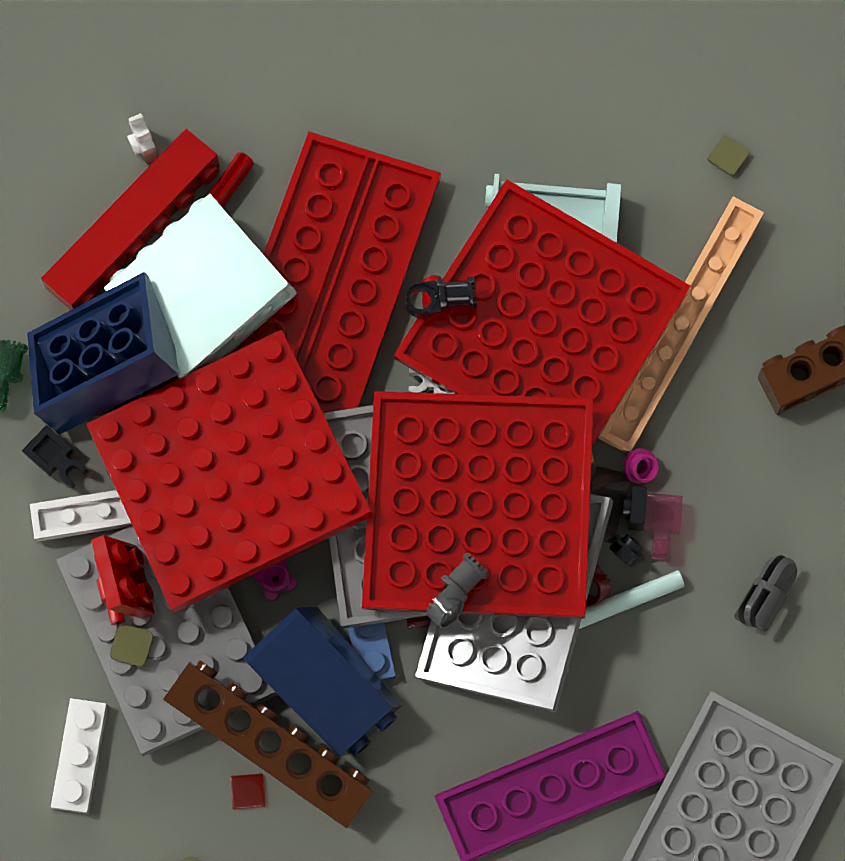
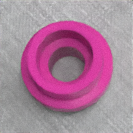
M644 448L632 450L626 456L623 464L625 477L635 484L650 482L656 477L659 469L655 455ZM641 461V468L637 471V465Z

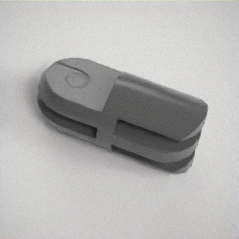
M783 555L771 557L754 580L734 614V618L766 632L795 582L797 576L795 562Z

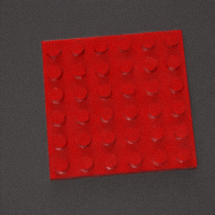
M506 179L443 277L446 283L466 281L468 277L473 276L475 289H472V291H476V294L473 295H476L477 308L471 309L470 306L447 308L446 312L432 313L429 317L417 318L395 352L394 359L445 390L455 392V394L594 399L593 447L691 289V285ZM431 298L429 299L424 308H427L430 305Z
M282 329L86 424L173 613L373 516Z
M374 391L368 505L373 516L367 519L362 609L426 612L427 607L431 608L429 603H435L432 599L434 597L437 598V595L441 594L446 588L440 578L443 575L448 576L463 561L462 556L467 552L476 559L475 563L479 562L478 566L482 565L488 571L490 576L487 579L482 578L468 592V599L464 602L461 614L585 619L594 399Z

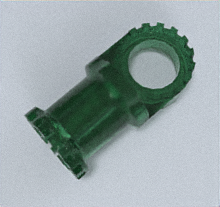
M0 340V411L3 412L6 410L3 407H7V404H4V402L8 403L9 383H18L23 380V375L20 373L23 354H26L28 351L26 344L18 342L16 345V341L10 344V340Z

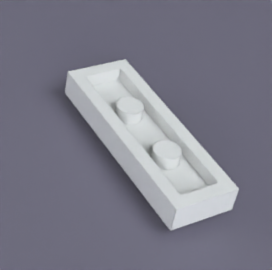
M116 490L30 504L33 533L36 542L125 528L132 525Z
M70 698L51 802L52 809L89 814L108 709L106 703Z

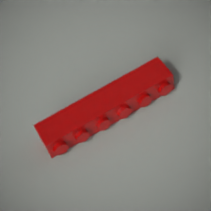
M186 128L41 277L45 288L69 310L99 296L98 293L106 284L110 283L111 277L122 269L130 259L136 260L139 251L147 246L146 243L154 234L160 235L171 222L170 218L179 209L184 210L191 204L195 197L194 193L203 184L208 185L215 179L220 167L217 154Z

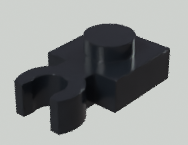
M48 425L22 450L24 455L49 477L58 470L62 482L69 488L73 489L75 486L73 481L68 478L70 470L79 469L84 475L88 473L83 462L78 459L68 458L74 452L73 448Z

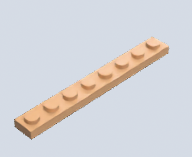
M732 197L685 283L691 285L689 293L598 439L626 454H629L634 449L759 225L764 212Z

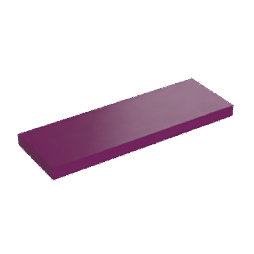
M636 711L436 794L434 798L460 861H475L662 783L666 773L640 713Z

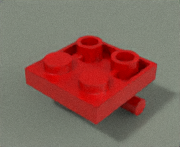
M106 535L92 539L94 559L99 575L96 582L101 602L106 603L111 625L124 623V614L141 619L154 615L155 611L152 604L154 602V592L146 580L143 569L146 562L138 546Z

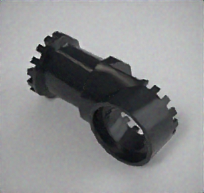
M470 276L466 281L446 283L443 279L419 282L417 284L413 283L405 293L407 312L415 318H426L432 313L446 312L447 308L470 306L471 309H476V295H473L476 294V291H472V289H475L474 277ZM417 292H425L430 296L431 303L427 308L417 309L411 304L410 299L412 295Z

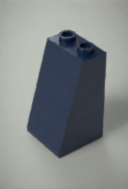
M317 606L295 608L243 657L247 664L339 757L350 753L354 756L358 755L371 743L368 737L376 729L382 732L398 718L395 712L402 704Z

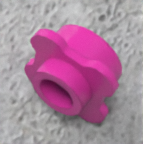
M285 560L254 574V579L256 582L261 583L264 589V597L267 600L274 601L278 598L279 594L286 590L292 591L297 585L296 578L290 576L286 569L287 563ZM274 576L279 578V581L276 583L272 581Z

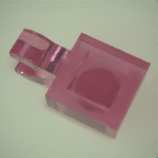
M647 493L643 531L654 532L651 559L666 560L669 534L679 535L683 496Z

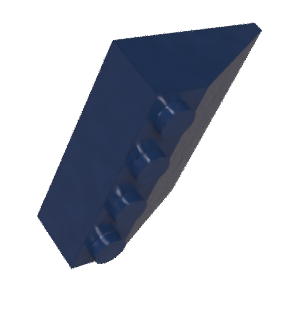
M145 272L27 333L34 414L59 435L179 374L175 346L149 276Z

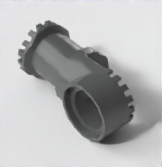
M467 552L462 556L463 561L448 576L443 575L440 578L446 588L441 594L437 595V598L434 597L432 599L435 603H429L431 608L427 607L426 615L442 629L450 626L460 616L464 608V602L468 599V592L482 578L487 579L490 576L488 571L482 565L478 566L479 562L475 563L476 559Z

